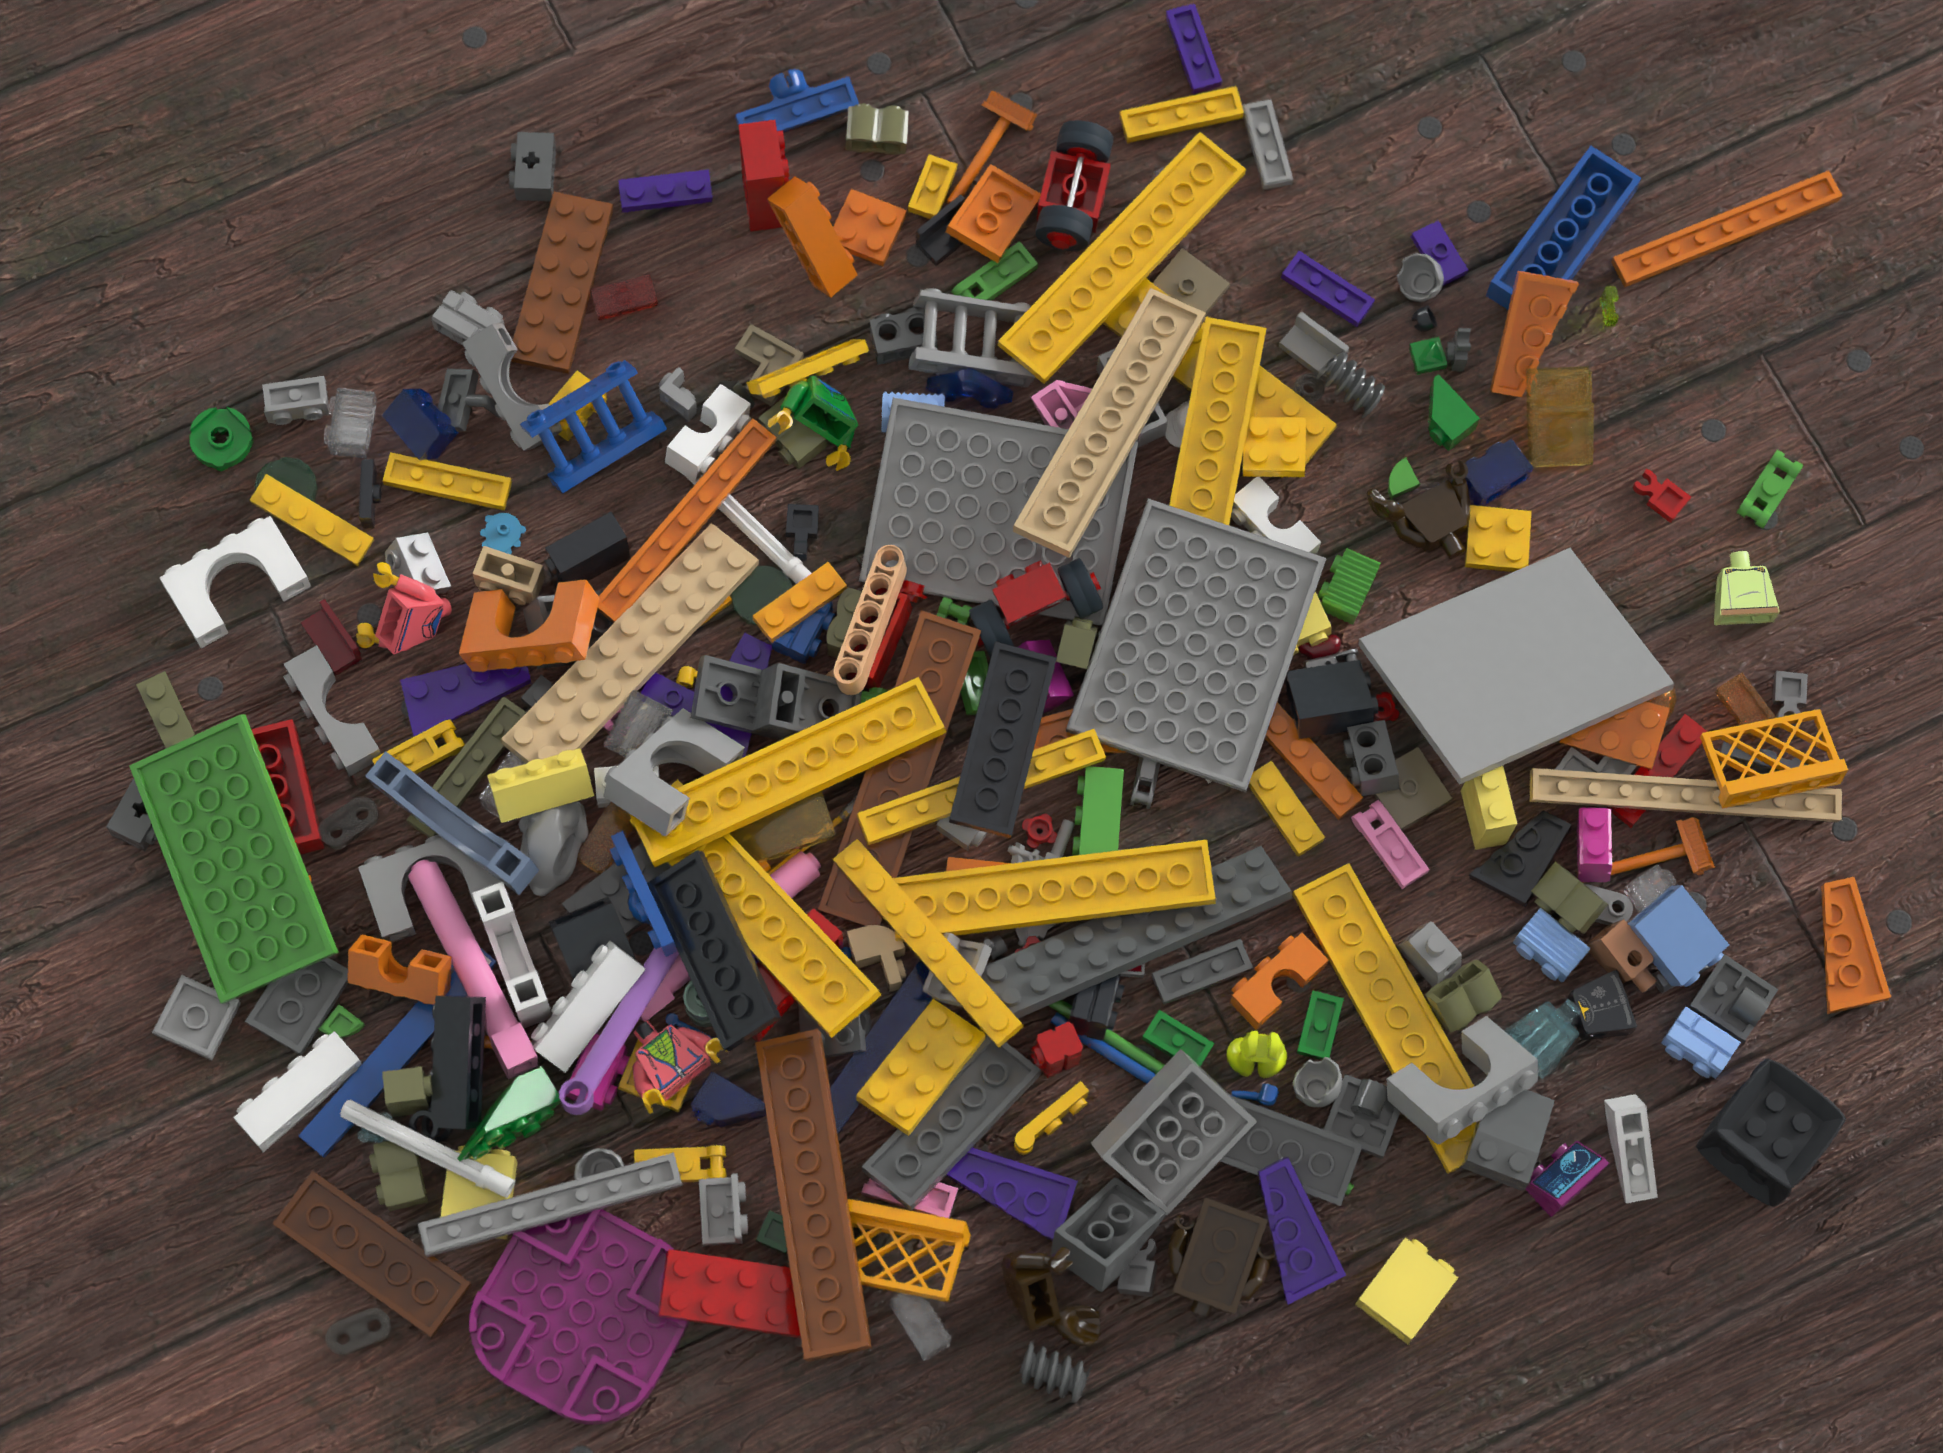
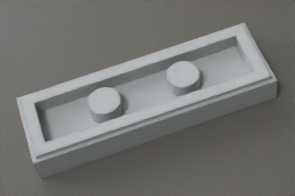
M1272 100L1242 105L1244 111L1243 118L1263 190L1293 184V177Z

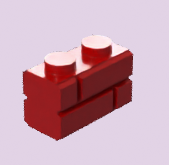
M1067 1022L1055 1027V1031L1050 1029L1038 1034L1036 1045L1031 1047L1033 1054H1030L1032 1063L1041 1069L1047 1078L1061 1073L1062 1068L1068 1070L1078 1066L1083 1046L1073 1024Z

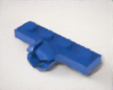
M794 69L788 70L789 75L786 76L789 87L782 72L771 78L769 88L773 101L737 113L735 118L737 124L775 120L777 131L783 130V132L846 112L848 107L855 106L859 102L849 76L810 88L805 81L802 71Z
M623 831L612 835L611 838L615 847L609 850L616 866L618 867L623 864L627 875L622 876L629 892L627 903L632 916L641 923L651 925L653 930L647 933L655 950L662 948L665 957L676 953L675 943Z

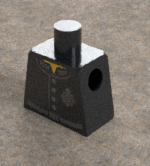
M1618 970L1611 971L1570 992L1567 1002L1572 1001L1580 1010L1572 1019L1563 1010L1554 1013L1555 1017L1560 1021L1557 1025L1559 1030L1565 1029L1562 1024L1566 1028H1571V1025L1563 1018L1564 1016L1573 1027L1576 1026L1581 1040L1626 1036L1632 1034L1637 1028Z

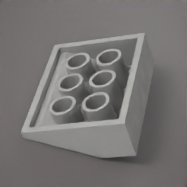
M1180 1049L1091 1144L1101 1158L1168 1215L1257 1121L1209 1074Z

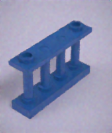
M626 360L611 364L603 374L544 410L532 412L528 415L527 420L520 424L521 428L532 438L539 435L556 466L554 471L547 475L552 485L562 494L667 430L663 420L653 411H644L628 380L638 374V372ZM618 386L634 417L633 422L624 428L618 427L602 397L603 394ZM590 402L608 433L607 438L596 445L592 444L575 412ZM564 418L582 450L580 455L570 461L564 457L549 427Z

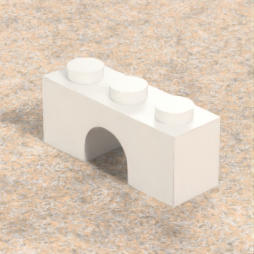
M720 384L702 407L700 421L709 426L712 431L697 433L684 426L667 446L665 463L696 482L716 461L715 458L719 453H723L731 444L735 434L741 432L750 422L749 411L751 403Z
M1260 477L1254 478L1235 494L1231 518L1239 526L1243 524L1250 533L1313 554L1318 553L1321 541L1301 520L1287 529L1276 528L1269 522L1267 516L1276 509L1279 497Z

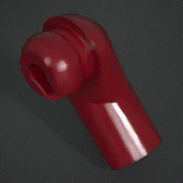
M1330 634L1327 636L1328 640L1311 647L1308 642L1299 646L1298 649L1302 654L1315 659L1338 653L1341 640L1337 635Z

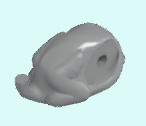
M578 801L527 815L520 819L519 829L523 833L520 852L529 857L539 869L538 873L529 883L531 890L537 896L547 895L569 879L575 868L580 846L588 839L585 807Z

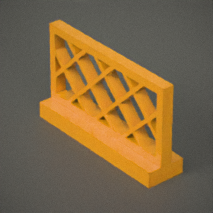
M1820 709L1705 732L1700 736L1720 790L1718 799L1722 809L1841 784L1848 771L1845 760H1840ZM1814 720L1818 729L1817 735L1814 737L1799 729L1801 722ZM1780 727L1790 732L1791 735L1787 742L1784 743L1769 735L1771 729ZM1751 733L1762 740L1758 747L1754 749L1739 741L1741 736ZM1794 735L1811 744L1806 754L1789 745ZM1721 739L1732 746L1727 755H1724L1714 749L1712 741ZM1765 741L1781 749L1776 760L1760 752ZM1816 746L1827 752L1829 760L1820 762L1810 757L1809 754L1813 747ZM1735 747L1752 756L1747 766L1730 758ZM1784 752L1801 760L1799 767L1790 768L1780 763L1779 761ZM1757 758L1772 768L1769 773L1760 774L1752 770L1750 766L1754 759ZM1725 764L1742 772L1741 777L1737 780L1726 782L1722 771Z
M848 1199L852 1227L859 1228L862 1233L861 1236L854 1239L855 1248L867 1241L874 1252L858 1261L861 1285L948 1302L963 1249L968 1246L971 1236L966 1221ZM881 1232L890 1234L894 1241L877 1250L871 1238ZM911 1239L921 1240L925 1247L908 1256L902 1244ZM942 1245L954 1246L953 1255L939 1262L933 1251ZM898 1247L905 1259L888 1268L882 1256ZM930 1254L936 1265L919 1274L913 1262ZM878 1259L885 1271L874 1277L865 1276L861 1268ZM909 1265L916 1277L906 1283L897 1282L893 1274ZM938 1272H941L945 1278L942 1291L928 1288L924 1281Z

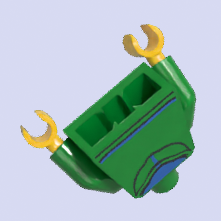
M810 376L806 381H800L792 386L780 406L782 411L768 420V427L770 428L778 422L780 425L779 435L792 426L793 421L790 415H793L794 419L838 446L837 451L827 455V466L830 467L837 463L836 471L847 467L851 462L847 449L851 448L858 422L846 397L815 376Z

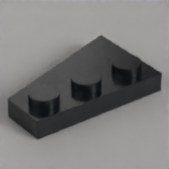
M1543 810L1518 831L1515 837L1503 848L1495 851L1491 858L1481 867L1473 870L1469 874V878L1526 907L1534 894L1531 892L1532 889L1545 875L1570 832L1571 824Z

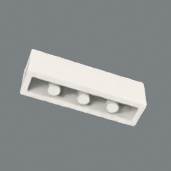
M611 941L606 946L601 945L595 951L591 958L593 963L587 971L582 970L578 973L571 984L573 989L566 998L562 996L557 1000L551 1010L552 1016L546 1024L544 1022L540 1023L531 1035L533 1039L531 1044L534 1050L564 1072L569 1069L645 970L638 961Z
M335 1031L329 1036L327 1034L321 1036L313 1044L311 1052L305 1057L301 1055L295 1058L288 1065V1071L279 1079L274 1077L269 1080L262 1088L263 1093L254 1100L252 1098L246 1100L237 1109L238 1114L234 1116V1119L263 1152L344 1084L362 1065L360 1059Z

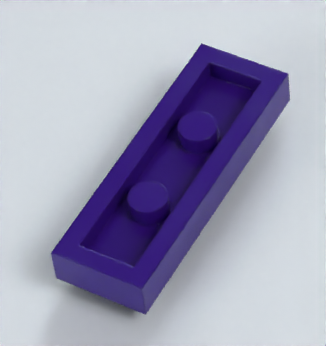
M1195 3L1167 10L1166 19L1192 93L1196 94L1221 87L1222 79Z
M709 169L618 180L622 213L713 202Z
M1298 251L1281 276V279L1358 327L1375 302L1374 298Z

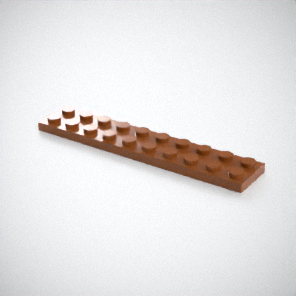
M921 610L895 687L919 677L945 726L946 733L866 770L837 855L858 839L892 878L898 877L913 830L868 845L858 822L857 813L928 788L981 630ZM834 863L818 911L862 926H881L883 917Z
M814 1029L756 1042L804 1360L809 1362L870 1349L871 1341L821 1031Z

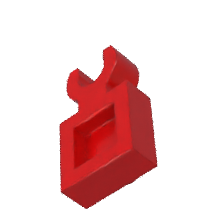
M1646 469L1642 477L1648 480L1649 485L1644 486L1636 481L1632 488L1639 495L1651 497L1646 505L1672 523L1690 501L1691 496L1669 479H1666L1661 485L1657 482L1656 475L1651 470Z

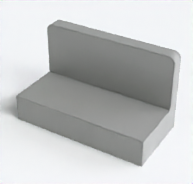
M1303 312L1297 315L1295 325L1279 343V348L1316 375L1333 356L1341 352L1348 354L1349 350L1345 343ZM1325 375L1321 379L1326 382L1327 376Z

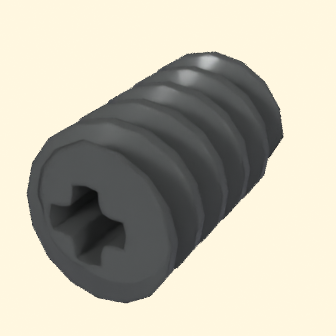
M1341 352L1333 356L1321 368L1316 379L1318 380L1326 375L1327 380L1324 386L1327 388L1335 383L1337 386L1334 394L1338 395L1345 391L1346 394L1343 402L1347 403L1354 399L1355 403L1352 410L1356 411L1364 407L1365 409L1361 416L1364 418L1379 403L1385 386L1382 383L1374 386L1376 378L1372 375L1365 378L1366 370L1363 367L1355 371L1357 362L1353 359L1346 363L1348 355L1345 352Z
M1030 1342L1019 1373L1022 1374V1384L1026 1385L1031 1378H1034V1388L1038 1390L1046 1382L1048 1394H1051L1056 1387H1059L1060 1398L1063 1399L1070 1391L1072 1392V1402L1076 1403L1082 1396L1092 1365L1086 1372L1083 1370V1361L1081 1360L1074 1367H1071L1070 1356H1066L1059 1363L1057 1351H1054L1049 1358H1046V1347H1041L1035 1354L1033 1343Z

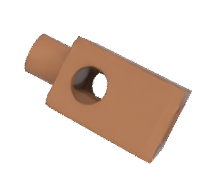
M1624 919L1606 926L1586 944L1591 948L1589 953L1608 973L1618 970L1622 983L1632 980L1642 993L1656 983L1657 980L1646 968L1653 962L1654 958Z

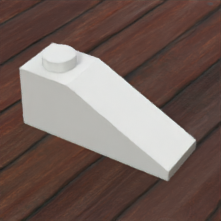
M1636 1094L1604 1100L1608 1133L1625 1203L1658 1198L1646 1105Z

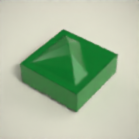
M1440 337L1410 343L1409 350L1417 375L1447 368V361Z

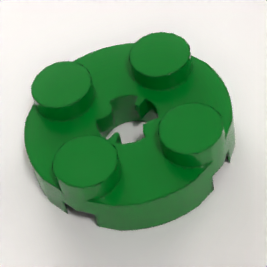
M214 407L203 411L194 419L190 428V447L195 457L204 465L213 467L218 471H224L240 463L253 446V437L247 419L239 411L226 407L227 409H217ZM227 432L229 437H226L227 441L225 443L216 444L213 442L216 440L213 437L215 433L224 434Z

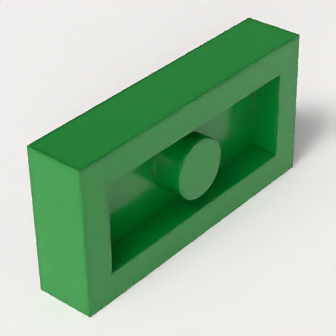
M1312 991L1296 1054L1318 1060L1330 1057L1344 998Z
M1161 1010L1157 1012L1142 1037V1040L1170 1057H1173L1181 1049L1200 1067L1214 1046L1212 1041Z

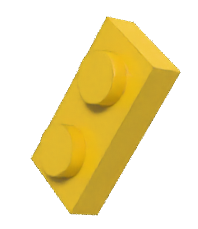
M929 154L908 205V212L929 219L940 212L957 171V164Z

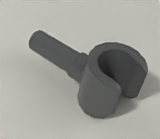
M999 935L992 939L984 940V944L992 948L990 954L992 960L1008 951Z

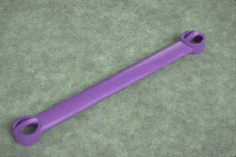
M662 948L653 949L643 965L645 968L644 972L622 999L575 1077L566 1081L561 1086L559 1091L560 1101L564 1110L569 1114H584L593 1106L594 1091L678 957V951L665 957ZM580 1088L576 1102L573 1105L565 1101L566 1095L570 1091Z

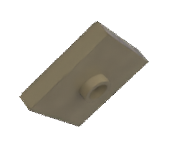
M1183 248L1153 281L1154 285L1170 297L1205 312L1206 315L1230 287L1228 281Z
M1419 747L1395 760L1399 773V789L1373 794L1376 800H1379L1385 806L1401 830L1438 810L1453 799ZM1375 771V772L1372 773L1371 775H1376V774H1379L1380 772H1379V771Z

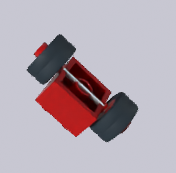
M1082 120L1068 121L1061 126L1056 144V152L1051 151L1038 204V223L1035 234L1037 239L1045 245L1063 251H1081L1087 248L1091 232L1096 233L1111 166L1107 162L1111 153L1113 135L1106 128Z
M1080 558L1060 566L1057 572L1065 588L1064 591L1050 562L1043 565L1041 560L1025 567L1026 574L1014 578V575L1010 574L996 581L997 587L992 590L1005 619L1002 621L992 600H988L969 610L975 629L981 630L977 643L978 646L984 644L991 659L995 642L1014 646L1007 631L1011 626L1066 600L1071 601L1080 619L1102 610L1103 603L1097 592L1101 589V586L1094 572L1089 574Z

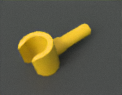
M689 666L682 667L679 670L676 683L685 688H692L694 679H697L698 671Z

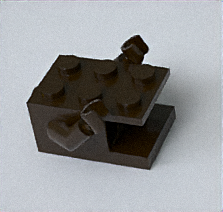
M1205 1198L1196 1224L1192 1220L1190 1226H1182L1179 1222L1180 1215L1175 1220L1173 1235L1168 1248L1169 1269L1171 1274L1176 1277L1172 1293L1192 1299L1193 1303L1190 1311L1209 1318L1212 1307L1235 1315L1239 1302L1249 1300L1264 1284L1269 1266L1276 1255L1274 1249L1270 1256H1265L1260 1251L1262 1248L1260 1242L1268 1220Z

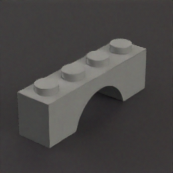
M503 323L491 324L462 342L466 349L464 351L465 357L472 366H476L480 373V383L487 393H491L497 403L495 409L498 415L509 424L512 430L510 434L514 443L518 447H522L523 451L534 449L543 443L539 435L533 438L521 428L520 424L526 421L528 415L532 412L544 410L550 405L531 404L521 399L515 393L509 379V366L518 349ZM559 422L549 427L553 436L562 432V426Z
M316 645L284 663L288 674L283 676L292 693L298 690L303 700L298 703L306 717L310 718L313 716L319 726L315 727L314 730L323 745L329 742L334 752L329 755L337 769L345 768L350 777L373 764L372 759L381 755V752L365 724L343 723L334 719L326 711V697L336 679L318 646Z

